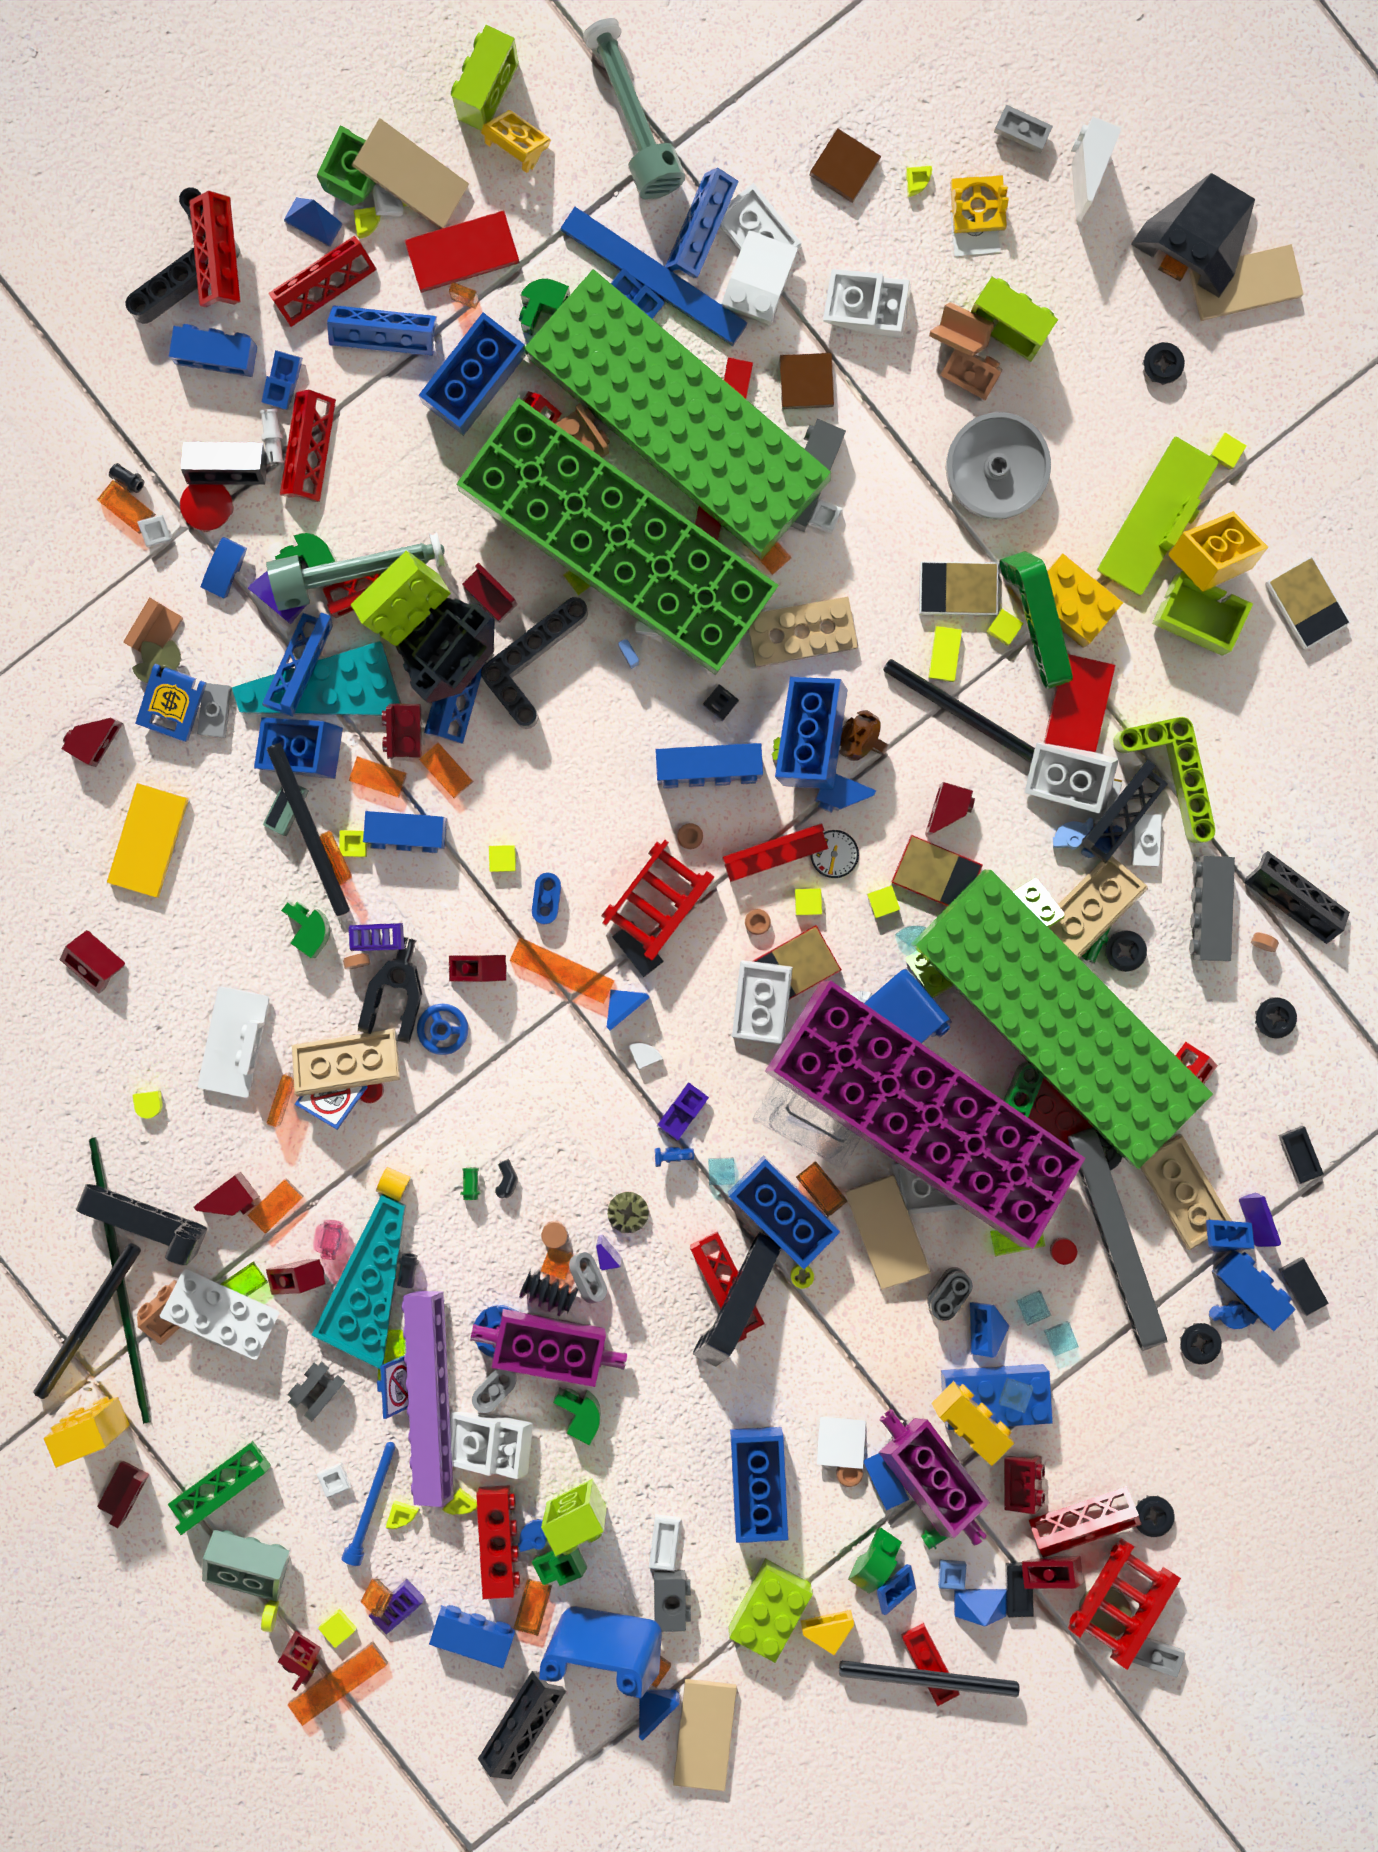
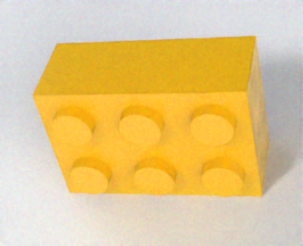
M1232 511L1184 532L1168 555L1202 591H1206L1253 569L1268 549V546Z
M1062 553L1047 571L1061 629L1084 648L1094 640L1123 602Z
M108 1396L93 1402V1406L84 1409V1406L74 1409L68 1413V1416L60 1419V1423L51 1427V1432L43 1439L55 1468L106 1448L130 1425L119 1397L109 1400Z

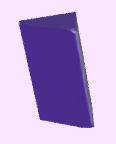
M267 571L248 587L252 593L290 624L307 606L278 611Z
M1255 1192L1239 1198L1246 1222L1252 1223L1254 1245L1257 1247L1280 1246L1281 1240L1265 1196Z
M599 1235L596 1249L601 1271L621 1267V1255L604 1235Z

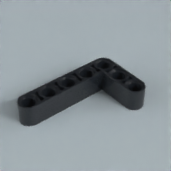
M193 187L183 189L179 195V203L190 219V200L201 195V192ZM203 205L200 206L201 216L203 213ZM235 241L237 259L240 254V248L237 242ZM194 247L128 295L125 306L139 323L148 324L198 288ZM188 273L185 280L178 281L181 274ZM166 288V293L158 297L159 290ZM140 304H146L143 311L136 312Z
M572 597L566 600L482 667V679L521 728L530 729L534 727L539 717L535 707L512 678L587 619V605L579 597ZM574 605H580L583 608L582 614L578 617L569 614L570 608ZM553 621H559L563 624L562 629L557 633L549 631L548 627ZM532 637L542 639V644L539 648L532 649L528 646V642ZM512 653H519L521 655V661L516 665L508 663V657ZM491 669H499L501 671L500 678L496 681L488 680V672ZM508 689H514L517 692L515 700L511 702L503 699L504 692ZM525 709L533 712V717L529 722H521L519 719L520 713Z
M85 1184L76 1207V1211L83 1215L169 1246L165 1258L178 1265H188L198 1254L207 1232V1227L200 1223L93 1184Z
M761 1232L755 1237L713 1326L703 1333L693 1351L694 1356L717 1367L733 1353L782 1249L772 1238Z

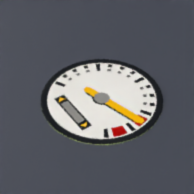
M841 830L823 832L829 849L810 855L812 865L825 877L842 878L851 873L858 863L859 849L857 843L848 833Z

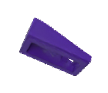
M403 923L350 925V951L404 949ZM380 929H382V945H381V932H380ZM390 929H392L393 944H390ZM370 930L372 931V945L370 940Z
M406 1579L369 1614V1617L387 1635L423 1603L424 1596ZM402 1594L411 1602L409 1605L401 1597ZM395 1600L404 1608L403 1611L393 1603ZM389 1606L398 1616L394 1617L386 1608ZM381 1612L391 1621L388 1625L378 1616Z

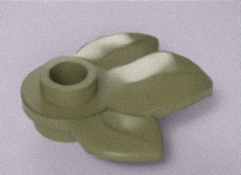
M173 640L168 641L163 648L156 643L144 641L141 647L143 663L133 666L132 670L136 677L144 683H148L154 664L161 666L159 677H161L166 667L178 671L177 668L181 662L180 649Z

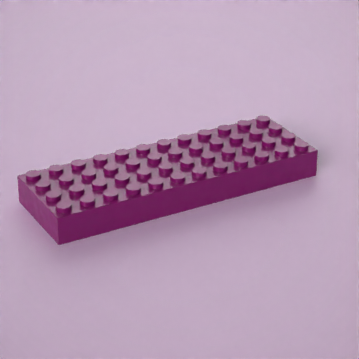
M831 980L820 982L765 1070L767 1074L1020 1247L1034 1249L1086 1159Z

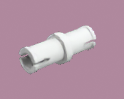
M267 409V412L266 410L260 411L263 425L261 439L265 442L267 465H277V462L278 464L284 463L281 449L283 436L282 433H279L278 412L276 409Z

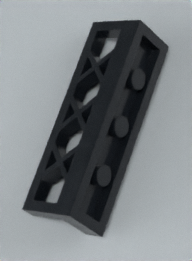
M1148 759L1080 844L1104 863L1108 862L1168 785L1165 780L1152 771L1156 765ZM1146 778H1149L1159 786L1155 792L1144 793L1142 783ZM1131 799H1140V812L1129 813L1127 802ZM1129 817H1135L1133 821L1130 823ZM1125 818L1126 830L1113 832L1112 821ZM1099 838L1110 839L1111 849L1107 854L1094 846Z
M1269 851L1263 854L1259 866L1246 877L1244 882L1246 885L1325 944H1328L1344 931L1350 911ZM1268 863L1275 867L1276 872L1267 866ZM1289 879L1295 882L1297 888L1291 884ZM1310 894L1316 898L1317 902L1311 898ZM1331 910L1340 916L1339 919L1332 914Z
M531 1671L478 1757V1761L490 1777L513 1779L565 1695L566 1690L563 1686L548 1684L547 1681L539 1679L540 1672ZM553 1694L552 1698L545 1702L548 1695ZM540 1716L537 1722L530 1725L535 1718ZM526 1738L524 1743L517 1747L519 1742ZM512 1761L508 1769H503L508 1762Z

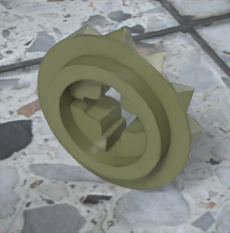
M622 1192L610 1201L607 1215L613 1228L621 1233H634L642 1229L647 1222L649 1209L646 1201L639 1194ZM631 1202L632 1212L638 1216H630L629 1220L624 1223V1214L618 1210H626Z

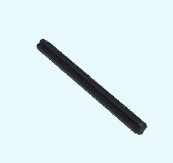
M888 660L883 669L885 673L1032 763L1035 750L1033 746L895 660Z
M281 743L269 746L267 748L268 755L336 916L344 915L350 911L349 905Z
M130 1243L125 1247L33 1391L35 1396L40 1399H45L49 1396L141 1252L139 1246Z
M843 1660L839 1663V1676L846 1678L1008 1697H1018L1020 1692L1019 1683L1013 1680Z

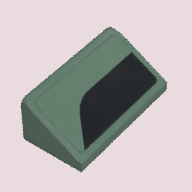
M299 785L305 799L309 790ZM281 786L263 826L287 837L295 817Z

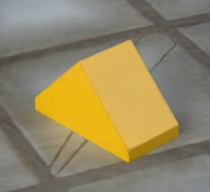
M851 1610L800 1620L803 1636L832 1655L836 1654L854 1626Z

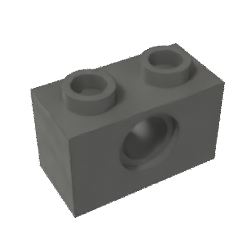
M654 1570V1621L659 1624L662 1632L686 1631V1622H691V1605H686V1596H691V1579H685V1570ZM669 1597H676L679 1599V1602L669 1604L666 1600Z

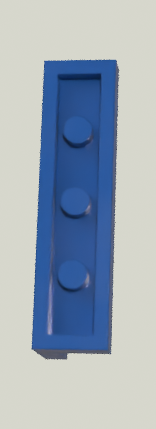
M718 167L704 174L667 260L666 268L672 272L679 269L692 278L699 276L739 183L737 179Z
M333 305L327 320L328 342L331 346L433 356V334L437 324V316Z
M321 612L319 618L302 613L262 704L264 707L291 717L294 716L332 630L333 624L330 615ZM306 622L315 625L311 636L307 638L303 633ZM306 645L301 658L295 660L293 655L294 649ZM295 667L296 669L291 681L285 683L283 678L284 671ZM282 690L286 691L280 704L271 701L275 693Z
M482 668L461 694L432 702L424 730L425 734L463 744L480 684ZM463 694L466 702L464 708L458 710L456 705L457 697ZM455 719L459 725L456 736L448 734L450 723Z

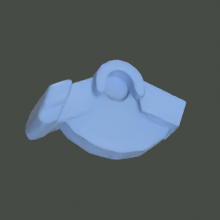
M1089 818L1084 824L1076 821L1063 824L1055 833V837H1053V848L1078 849L1081 846L1082 840L1093 829V819Z

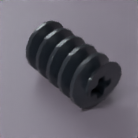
M530 1269L519 1293V1298L522 1299L528 1293L529 1303L538 1298V1307L541 1308L547 1302L548 1312L558 1307L557 1316L560 1317L565 1311L568 1314L579 1289L575 1287L569 1292L568 1283L559 1288L560 1280L558 1278L550 1284L549 1274L540 1279L541 1271L537 1270L531 1275Z

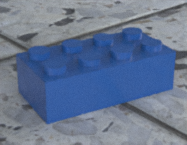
M482 312L418 396L422 404L464 436L525 358V344Z
M790 677L775 778L782 786L834 789L848 692L841 679Z
M761 743L655 749L657 785L663 784V789L678 788V783H689V787H704L705 782L715 781V786L730 785L731 780H741V784H756L757 779H761L763 776Z
M765 1155L728 1191V1196L803 1269L840 1233L839 1228Z
M1044 1364L941 1370L942 1392L953 1381L959 1387L964 1384L974 1394L972 1400L978 1405L981 1402L985 1404L993 1413L991 1418L997 1424L1000 1421L1006 1426L1053 1424L1050 1371ZM946 1421L945 1425L947 1429L954 1430V1428Z
M782 1427L730 1429L736 1543L787 1541L788 1519Z

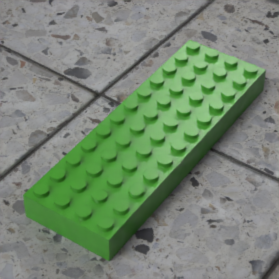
M594 269L591 270L524 347L526 355L532 363L582 406L588 408L596 418L761 560L831 481L830 470Z
M519 397L456 484L461 494L714 675L719 672L779 586Z
M984 869L911 943L1129 1164L1137 1169H1140L1213 1095L991 869Z

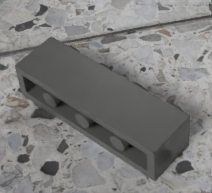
M817 418L815 425H809L804 440L808 442L805 450L828 470H831L846 430ZM821 492L791 527L805 532Z
M1199 856L1193 862L1192 874L1195 877V887L1192 888L1191 900L1195 905L1194 913L1191 914L1190 925L1194 932L1193 939L1190 940L1189 951L1193 955V960L1231 961L1235 857Z

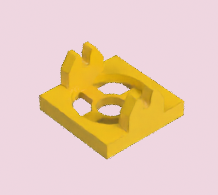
M507 110L487 122L481 130V134L485 136L484 143L490 147L492 143L497 144L521 161L522 170L526 173L530 169L533 170L541 152L546 150L551 142L548 136L511 110ZM503 129L507 131L506 136L502 134ZM512 131L519 132L523 136H518L514 134ZM514 141L524 143L529 148L524 149L518 144H516Z
M1003 175L951 178L950 189L954 233L1000 231L1006 229V211L1008 209L1009 197H1007L1008 186L1004 185ZM981 186L990 189L995 194L997 200H987L982 196ZM969 187H972L973 196L969 201L963 202L961 200L962 193ZM973 200H982L985 204V209L982 212L973 211L971 208ZM988 209H997L993 218L983 222V215ZM962 211H968L973 215L975 222L966 219Z

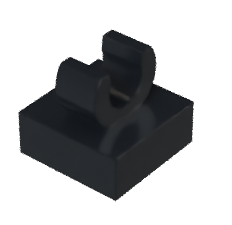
M718 684L703 703V706L724 721L739 702V699Z

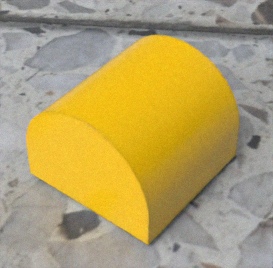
M386 1167L379 1180L376 1192L400 1202L411 1177Z

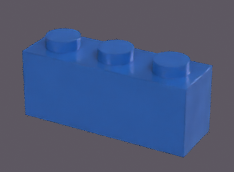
M183 324V327L173 326L169 358L175 365L253 377L257 345L249 335L239 332L234 333V335H228L222 330L215 328L203 331L190 324Z
M365 811L363 842L370 843L371 849L386 850V845H396V850L412 851V847H422V852L438 853V849H445L447 818L443 816Z
M1231 1251L1212 1272L1265 1326L1275 1331L1296 1310L1289 1303L1292 1298L1283 1289L1277 1290L1272 1285L1274 1280L1264 1270L1259 1272L1253 1266L1256 1262L1246 1252L1241 1254L1237 1251Z
M441 1605L429 1645L503 1669L513 1641L515 1629L502 1621L495 1623L486 1620L483 1615L478 1613L468 1614L462 1612L456 1606Z

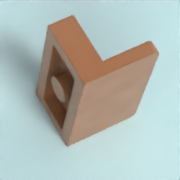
M950 302L944 307L940 325L930 330L929 336L965 354L974 356L988 347L994 322Z
M149 597L123 643L141 652L144 641L156 643L163 648L173 637L183 617Z

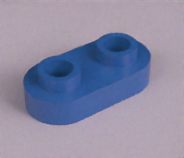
M542 873L535 881L532 916L540 924H550L558 916L561 881L553 873ZM546 881L553 883V888L550 891L544 888ZM542 907H549L550 914L548 916L541 914Z

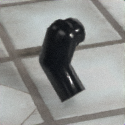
M506 1159L497 1164L503 1178L500 1185L495 1188V1193L501 1199L509 1198L514 1193L518 1183V1176L510 1160Z

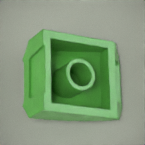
M340 125L317 173V179L326 193L354 206L366 199L376 183L352 166L366 140Z

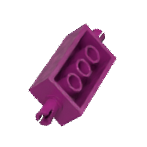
M507 1309L502 1311L499 1327L493 1329L473 1324L470 1341L493 1345L495 1349L492 1368L591 1387L596 1386L599 1367L601 1368L603 1365L624 1370L625 1362L627 1361V1353L605 1350V1328Z
M892 1409L885 1412L884 1415L886 1417L882 1415L879 1420L893 1437L878 1453L941 1536L954 1539L963 1530L974 1546L983 1542L980 1537L985 1540L987 1535L974 1518L990 1502L929 1420L914 1418L908 1425L904 1426Z

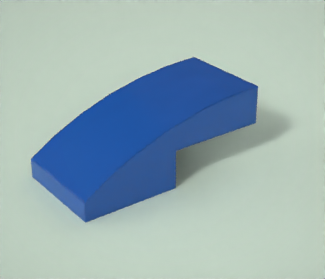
M625 268L621 269L611 282L615 288L652 319L665 304L647 285L643 286Z
M275 350L270 376L266 377L262 403L288 410L299 377L302 357Z
M222 537L210 560L200 588L223 599L228 597L235 574L240 572L247 547Z
M879 1453L863 1461L886 1511L910 1500L904 1486Z

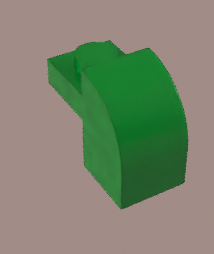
M548 278L537 279L529 283L521 292L522 304L527 305V307H522L519 315L522 331L533 335L541 312L553 315L570 296L569 286Z
M310 533L293 535L298 545L295 547L294 545L286 546L279 551V555L275 556L277 560L298 555L300 563L306 561L309 568L338 562L330 547L320 537Z
M298 901L295 904L287 902L281 911L302 926L290 944L308 957L316 958L328 942L330 936V924L326 915L320 909H314L311 915H309L308 912L310 910Z
M559 1387L553 1403L574 1414L566 1434L590 1446L600 1424L601 1408L597 1398L588 1390L582 1399L575 1390L571 1388H565L564 1390Z
M883 1528L877 1529L867 1552L857 1557L848 1580L868 1594L878 1590L887 1581L897 1564L895 1558L902 1541Z
M579 1548L570 1554L564 1555L561 1553L555 1556L552 1550L535 1557L532 1561L543 1586L556 1580L559 1586L582 1578L587 1570V1564Z

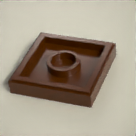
M837 128L811 169L809 176L853 203L881 160V155Z
M832 353L780 355L782 409L834 407Z

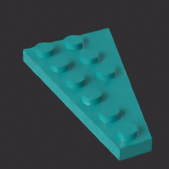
M382 641L318 660L294 714L382 716V711H386V707L389 704H402ZM296 668L284 671L283 678L285 683L291 681ZM275 674L231 687L240 713H281L264 707L262 704ZM282 690L275 693L271 701L280 704L286 691Z
M383 1194L380 1196L312 1333V1336L378 1369L384 1364L406 1208L405 1204Z

